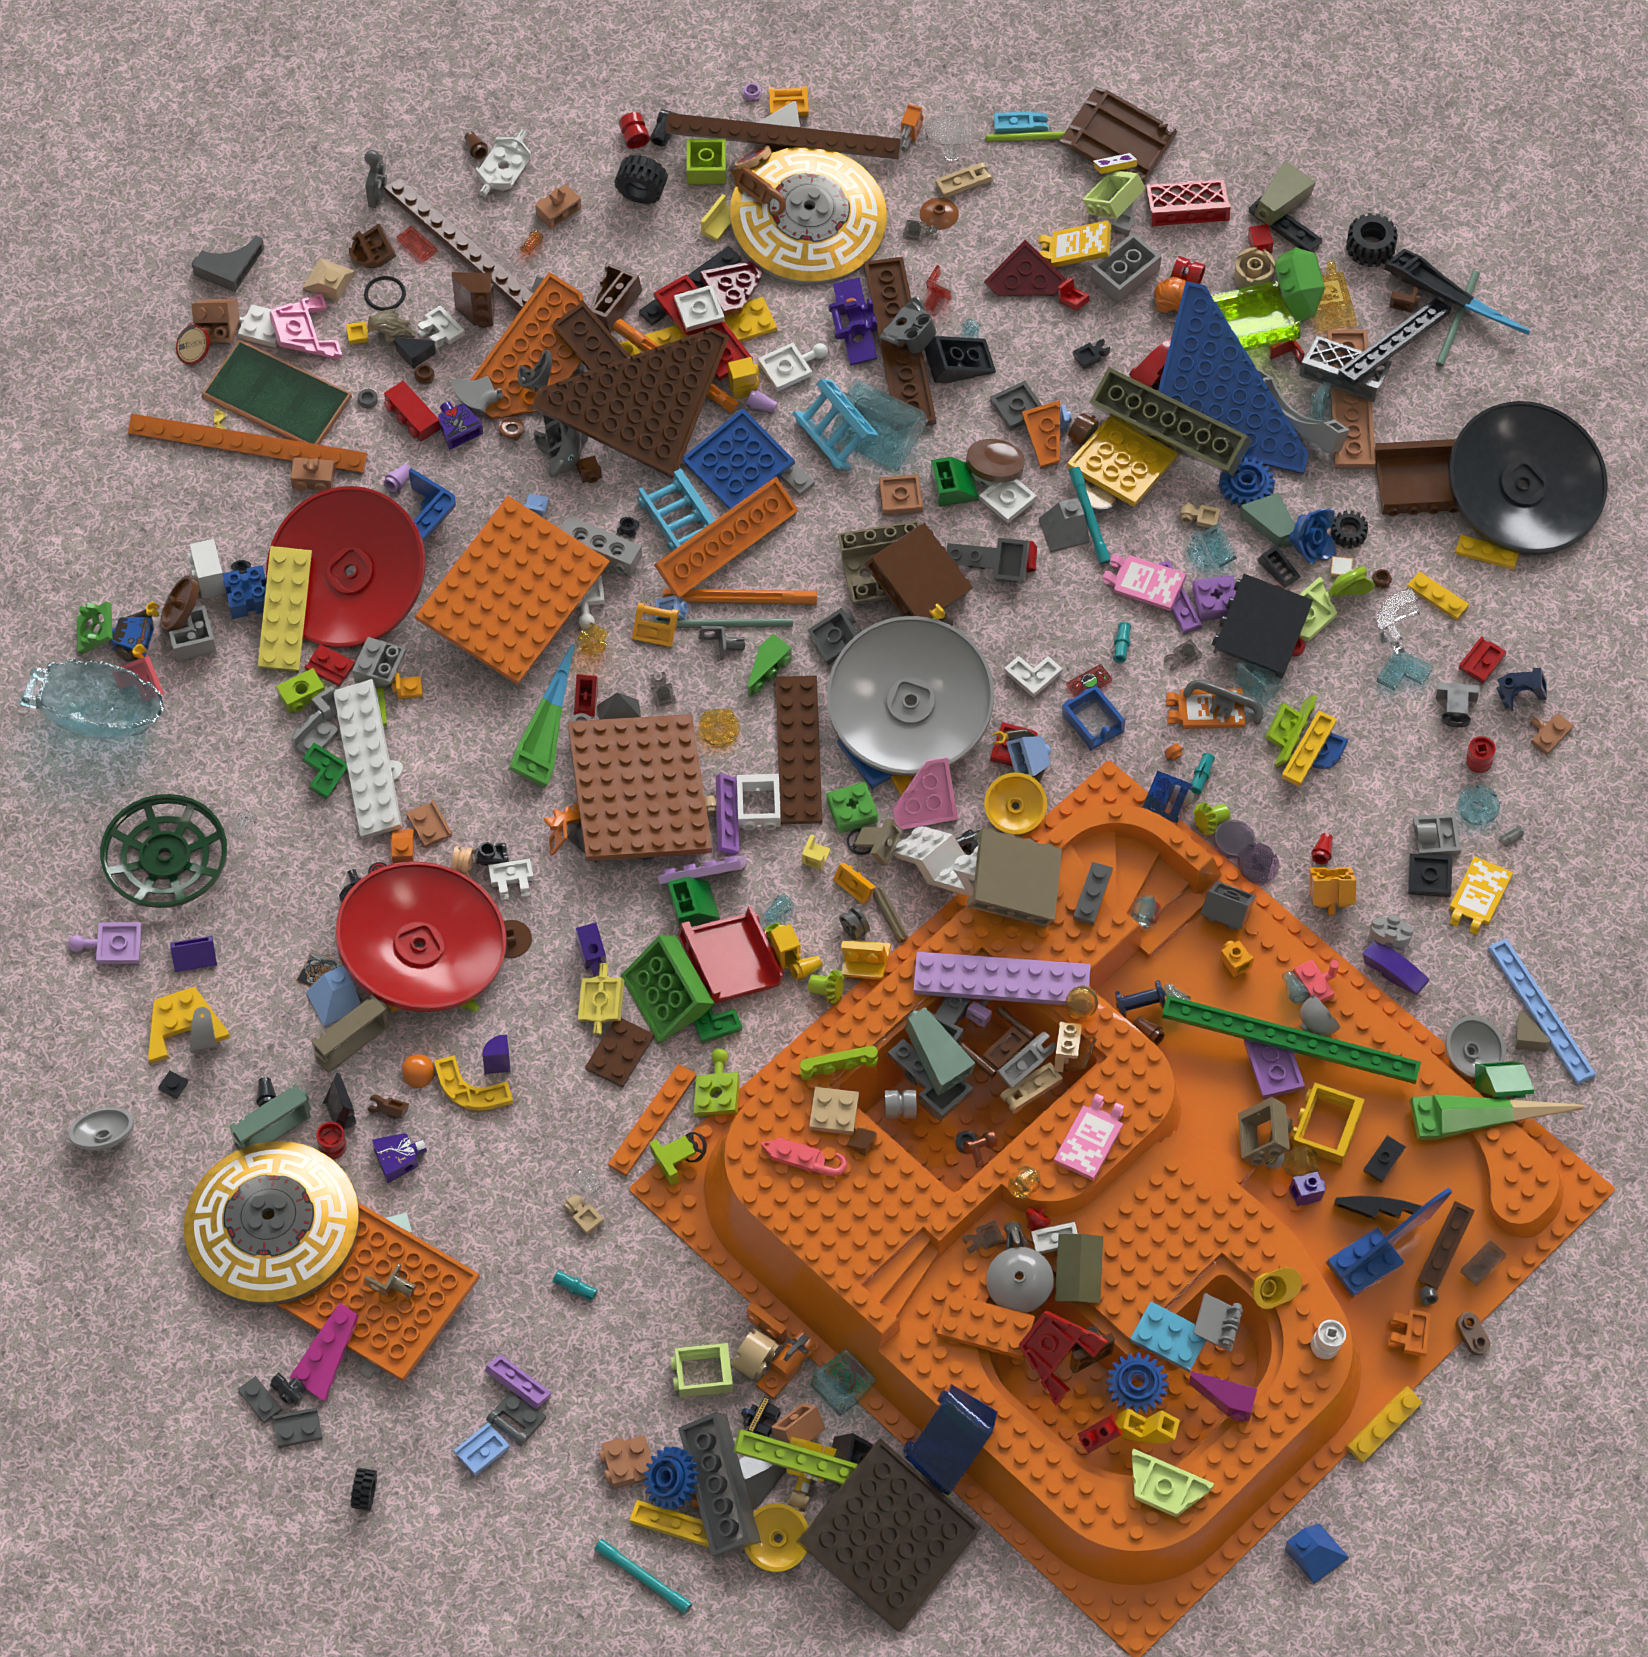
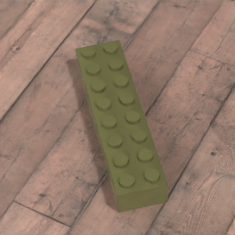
M1110 367L1106 370L1090 400L1094 408L1232 477L1252 442L1247 435Z

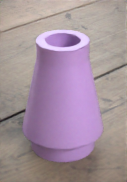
M751 390L746 405L750 406V409L773 413L777 402L758 390Z
M403 464L386 475L384 486L391 492L400 491L409 476L410 467Z

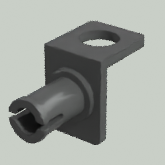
M701 626L698 639L719 640L720 660H724L727 649H745V637H727L724 626ZM707 631H714V632H715L714 634H711V635H706V634H704V633L707 632Z

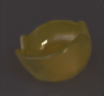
M1086 985L1074 987L1069 991L1065 999L1067 1010L1078 1019L1092 1016L1099 1005L1097 993L1093 988Z

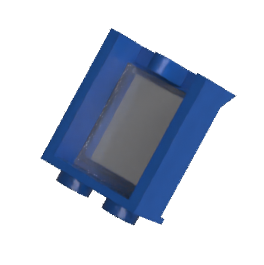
M1097 685L1091 689L1084 690L1074 699H1068L1062 705V716L1087 744L1090 751L1125 731V719Z

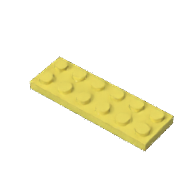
M270 546L258 668L299 671L312 550Z

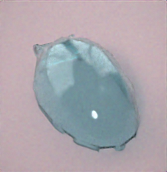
M67 659L66 662L56 663L55 661L49 663L47 670L37 667L32 668L30 671L31 677L24 695H21L19 700L24 706L40 709L46 718L61 729L82 737L118 739L141 735L158 722L164 712L162 694L151 682H144L138 678L137 674L130 670L95 660L83 662L76 661V659ZM39 679L42 680V683L35 697L32 695Z

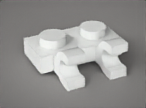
M441 306L425 314V321L417 324V327L420 329L417 333L422 338L428 335L432 329L437 332V334L430 336V340L435 341L436 349L441 347L445 341L450 345L465 335V330Z
M530 858L488 865L492 887L498 886L501 901L509 900L507 888L509 884L519 883L521 896H530L528 881L534 880Z

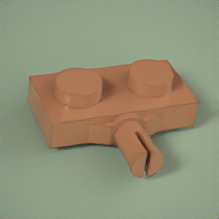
M1559 713L1546 723L1534 716L1530 723L1537 727L1539 731L1531 740V744L1547 755L1569 733L1574 725Z

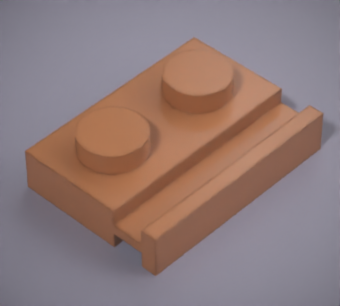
M434 800L428 805L424 804L406 812L410 823L425 848L452 836V832Z

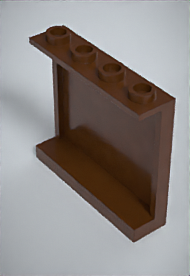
M1456 439L1375 443V466L1382 514L1396 516L1400 513L1416 515L1419 512H1428L1430 514H1436L1440 511L1459 512L1452 498L1448 481V462Z
M925 522L872 556L864 564L902 616L930 618L932 615L929 610L935 609L937 607L936 604H939L944 609L973 589L969 579L962 574L957 563L951 559L945 547L940 544L933 531Z

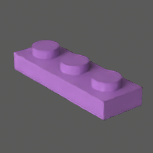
M501 1354L486 1366L485 1372L533 1408L538 1409L550 1399L551 1392Z

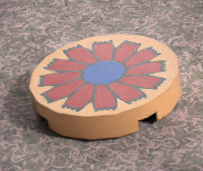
M768 145L759 147L742 156L734 165L736 169L741 167L750 169L758 165L761 158L766 160L772 151Z

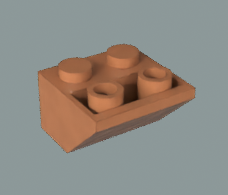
M206 299L191 303L193 325L201 326L207 331L210 343L233 342L240 319L238 299Z

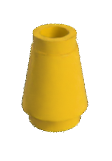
M815 956L795 960L793 964H790L789 969L795 980H804L821 968L823 964L820 957Z

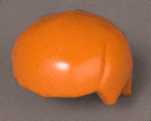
M424 1054L408 1056L402 1063V1075L405 1083L412 1088H422L429 1085L435 1075L432 1060Z

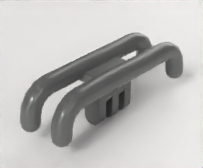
M1203 680L1191 681L1184 689L1183 696L1189 698L1196 689L1215 695L1210 713H1214L1216 706L1220 708L1217 715L1221 716L1223 710L1226 709L1228 711L1225 714V718L1229 719L1234 704L1237 703L1254 711V723L1259 724L1263 719L1264 712L1261 704L1252 698Z

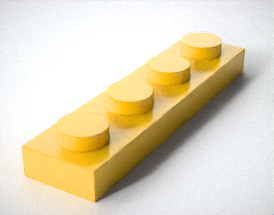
M1318 710L1283 771L1282 779L1299 787L1302 785L1335 727L1337 718Z
M1408 1386L1404 1387L1345 1447L1360 1463L1364 1462L1423 1402Z
M636 1500L629 1519L631 1524L710 1548L703 1520Z

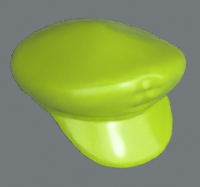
M1361 566L1342 573L1334 581L1328 594L1330 597L1365 595L1375 588V583L1366 578L1367 568Z

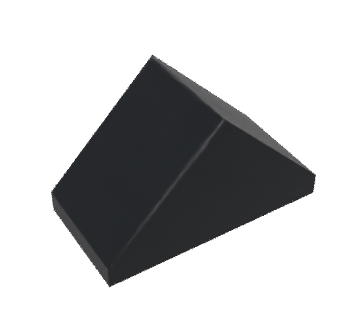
M395 337L396 351L412 368H415L436 354L435 341Z

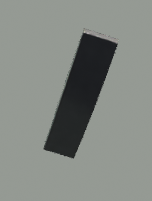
M1373 1196L1338 1197L1334 1202L1335 1206L1373 1220L1376 1219L1378 1212L1399 1219L1402 1212L1413 1215L1422 1207L1421 1205L1403 1200Z

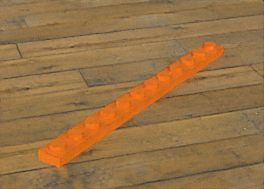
M132 413L128 428V434L288 461H293L294 458L334 460L336 469L364 473L368 455L366 452Z

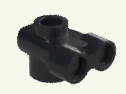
M970 829L956 838L963 851L968 850L970 854L974 852L979 840L974 839V836L980 830L973 832Z
M483 842L479 848L474 849L476 864L486 866L488 864L509 862L506 843H496L494 846L490 842Z
M279 1372L272 1378L270 1386L275 1391L281 1393L280 1398L288 1405L293 1403L296 1406L303 1398L302 1394L306 1391L305 1386L299 1380L292 1378L288 1382Z

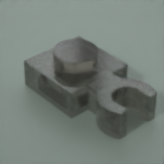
M1190 639L1174 648L1173 652L1175 654L1166 655L1164 663L1173 661L1174 664L1170 665V670L1173 671L1178 668L1181 662L1184 666H1187L1200 659L1202 653Z
M661 672V680H656L654 674H651V683L655 686L651 687V692L656 708L676 703L672 684H665L667 681L665 672Z
M995 1219L975 1228L976 1235L969 1234L962 1238L965 1244L973 1242L972 1246L967 1247L969 1254L976 1252L981 1245L987 1250L1005 1241Z

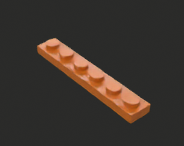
M678 1063L609 1161V1167L627 1177L649 1143L697 1076L695 1072Z

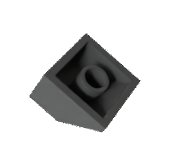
M1216 881L1207 893L1201 915H1204L1209 921L1225 923V926L1230 929H1241L1248 918L1256 895Z

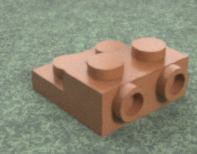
M645 1435L625 1441L623 1438L601 1443L602 1450H598L601 1463H606L608 1470H605L604 1473L607 1484L612 1483L613 1490L648 1480V1476L644 1475V1472H649L650 1470L646 1464H652L653 1461Z

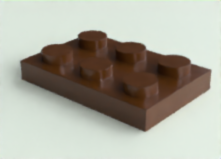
M622 1018L621 1021H613L586 1064L585 1070L623 1088L653 1040L654 1034Z

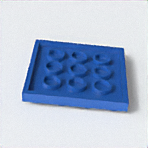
M744 408L727 420L682 459L685 465L729 510L771 479L779 478L796 464L795 460Z

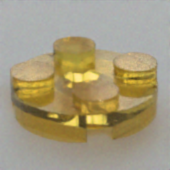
M713 709L704 712L698 724L699 736L712 747H727L739 736V720L730 709ZM718 724L725 727L722 728V732H718L717 729L713 728Z

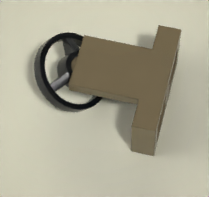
M885 819L882 827H862L851 831L847 837V846L854 854L866 855L870 853L880 865H888L903 831L893 819ZM858 832L859 834L856 836L855 843L852 846H850V837L854 833ZM856 847H872L866 852L854 850Z

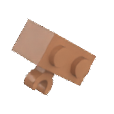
M564 184L556 188L546 198H542L535 205L536 215L550 229H553L581 209V198L568 185Z
M317 458L293 459L291 471L292 488H296L299 491L314 489L318 492L333 488L335 477L334 460H320Z
M805 1403L799 1405L771 1427L776 1440L789 1444L791 1437L811 1441L816 1439L826 1429L817 1406Z

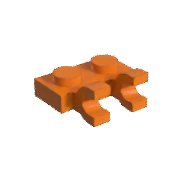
M1409 1309L1408 1315L1393 1312V1317L1390 1319V1327L1399 1328L1405 1326L1406 1333L1401 1335L1391 1332L1387 1347H1404L1403 1353L1425 1357L1428 1347L1431 1313Z

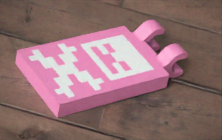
M1113 554L1110 562H1113L1111 565L1113 568L1119 569L1116 576L1112 572L1105 571L1102 577L1104 579L1103 583L1113 586L1114 593L1172 611L1187 578L1186 573L1131 555L1126 560L1118 554Z
M1097 1093L1092 1100L1090 1108L1083 1105L1054 1158L1055 1164L1092 1181L1095 1180L1123 1128V1123L1119 1122L1124 1112V1106L1118 1103L1114 1105L1111 1114L1100 1110L1104 1103V1097Z

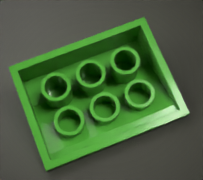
M659 935L621 974V977L625 980L624 983L658 1043L665 1041L702 1017L715 1004L676 936Z

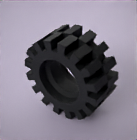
M1345 510L1343 515L1339 512L1337 517H1334L1330 533L1333 540H1336L1335 543L1337 545L1341 543V547L1345 548V545H1348V549H1352V545L1357 548L1359 543L1361 545L1364 543V540L1367 538L1368 522L1365 521L1366 518L1364 516L1360 518L1361 513L1357 512L1355 515L1354 511L1351 510L1350 514H1348L1347 510ZM1353 525L1357 532L1347 534L1342 531V527Z
M357 1468L353 1480L354 1484L352 1485L351 1508L370 1511L375 1496L377 1471Z

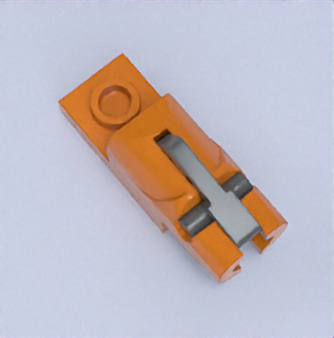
M799 1331L774 1359L770 1370L760 1379L756 1387L774 1400L802 1369L803 1362L816 1347L815 1341L811 1337H807L805 1332Z

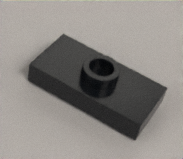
M1387 1135L1365 1166L1363 1172L1382 1183L1405 1151L1406 1146Z

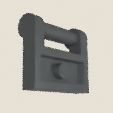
M510 1391L501 1403L488 1414L486 1421L497 1425L513 1437L519 1446H522L544 1422L546 1415ZM502 1413L506 1414L525 1429L524 1432L518 1431L502 1419L500 1415Z

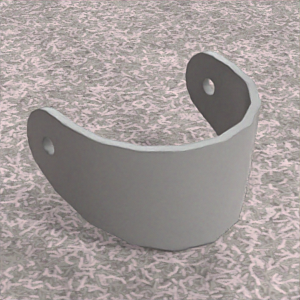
M199 1007L194 1011L190 1036V1052L218 1047L215 1040L211 1013L205 1007Z

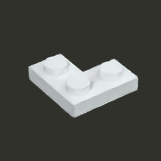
M1020 656L1004 668V673L1033 698L1063 672V669L1049 656L1035 668H1032Z
M1075 1222L1031 1231L1035 1251L1040 1254L1058 1250V1234H1078Z

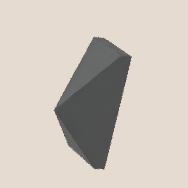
M618 692L597 705L599 720L641 717L639 700Z

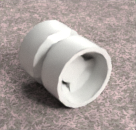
M1335 1320L1323 1321L1311 1340L1313 1353L1321 1359H1331L1336 1356L1346 1339L1344 1326Z

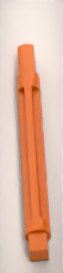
M621 318L612 327L614 331L642 351H648L659 346ZM711 383L707 397L728 412L733 413L737 409L739 402Z
M663 588V598L673 596L670 589ZM690 589L681 596L686 602L817 605V591Z

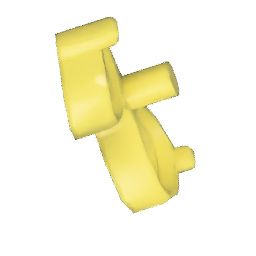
M216 409L213 415L214 427L226 429L220 425V422L226 418L224 412Z

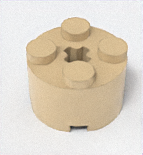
M1248 248L1240 252L1235 262L1234 281L1237 287L1250 295L1268 290L1273 283L1275 261L1273 256L1268 251H1260L1257 248Z
M754 1328L738 1349V1358H733L730 1366L748 1378L759 1382L766 1371L764 1370L767 1366L766 1362L771 1364L777 1354L776 1351L779 1345Z

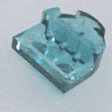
M1220 523L1203 532L1197 530L1191 536L1190 545L1187 546V552L1191 560L1199 567L1205 569H1218L1237 559Z

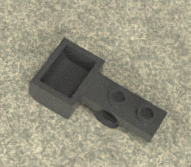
M998 538L997 548L947 543L946 552L958 566L994 569L993 578L996 581L1025 583L1030 547L1029 541Z
M946 997L936 1014H931L951 1037L960 1044L964 1029L956 1026V1024L965 1016L973 998Z
M904 1039L888 1052V1057L904 1071L907 1079L912 1084H919L924 1089L919 1094L918 1102L938 1121H942L973 1093V1087L965 1080H962L938 1096L916 1050Z

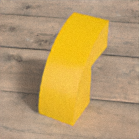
M1126 1409L1118 1414L1116 1420L1117 1426L1123 1432L1120 1437L1150 1444L1167 1443L1175 1440L1180 1422L1179 1419L1162 1410L1145 1418L1130 1409Z

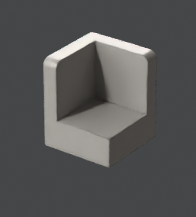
M332 686L312 698L314 710L316 712L318 710L321 711L326 721L338 715L334 698L335 689Z

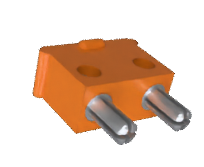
M907 105L901 121V139H904L901 148L903 150L908 149L910 141H916L923 125L924 115L923 109L920 106Z

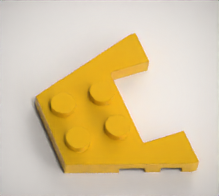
M195 986L154 1000L148 1053L150 1063L169 1058L164 1039L190 1031L194 1011L199 1007H205L211 1013L216 1042L231 1038L228 1030Z

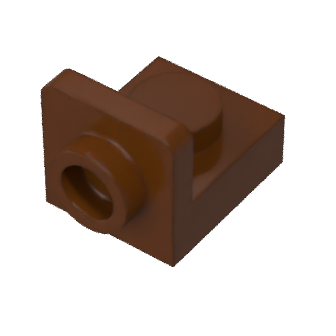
M1414 287L1412 295L1392 291L1389 308L1412 313L1414 306L1418 307L1420 295H1417L1418 287Z
M595 456L579 459L576 466L582 483H594L602 478L601 467L598 465Z

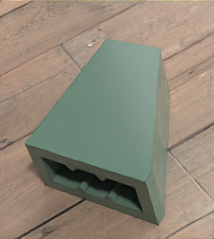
M1279 493L1241 505V518L1278 547L1293 545L1289 540V536L1294 530L1295 524Z

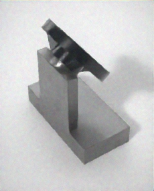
M1438 682L1436 699H1447V710L1441 718L1443 724L1457 728L1470 725L1471 718L1467 715L1468 701L1477 702L1479 695L1478 685Z

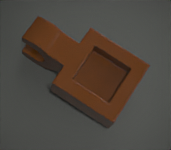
M372 1095L370 1100L375 1101L377 1106L370 1105L368 1111L376 1113L381 1110L382 1113L387 1114L390 1118H402L408 1111L409 1103L393 1098L384 1099L379 1095Z

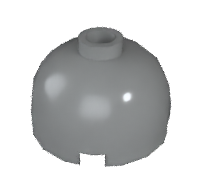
M1314 994L1302 1004L1299 1016L1303 1022L1300 1027L1304 1031L1329 1037L1341 1028L1337 1020L1332 1017L1329 1010Z

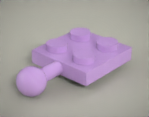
M99 923L98 939H83L79 935H74L69 939L68 947L73 952H80L84 948H97V964H140L142 923Z

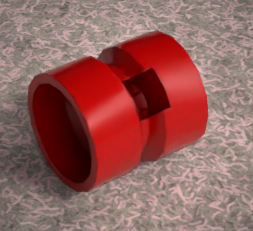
M631 112L621 117L619 126L626 146L629 149L646 146L650 141V136L643 116L640 113Z
M1178 256L1171 277L1200 284L1206 265L1196 261L1191 263L1190 259ZM1189 268L1187 276H1184L1186 269Z
M1478 736L1470 741L1466 755V765L1471 771L1484 773L1491 768L1496 751L1494 742L1485 736Z
M326 1122L318 1128L316 1139L319 1151L331 1159L341 1157L347 1148L342 1126L335 1122Z

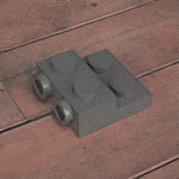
M842 608L808 629L810 636L827 664L835 661L848 642L862 632L860 628H855L854 623H856V620L851 612L846 613Z

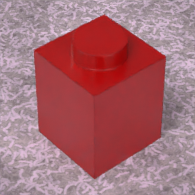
M1263 224L1249 227L1248 240L1250 247L1272 253L1274 242L1269 225Z

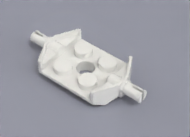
M521 129L515 138L497 137L495 146L479 169L476 167V175L480 182L484 184L479 191L481 196L486 197L490 189L499 191L511 189L531 159V152L523 143L528 135L526 130ZM508 164L509 167L502 170L499 168V165Z

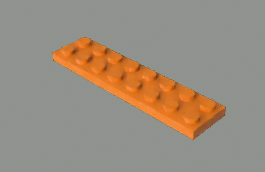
M775 477L656 562L654 566L673 595L679 598L799 510L778 478Z

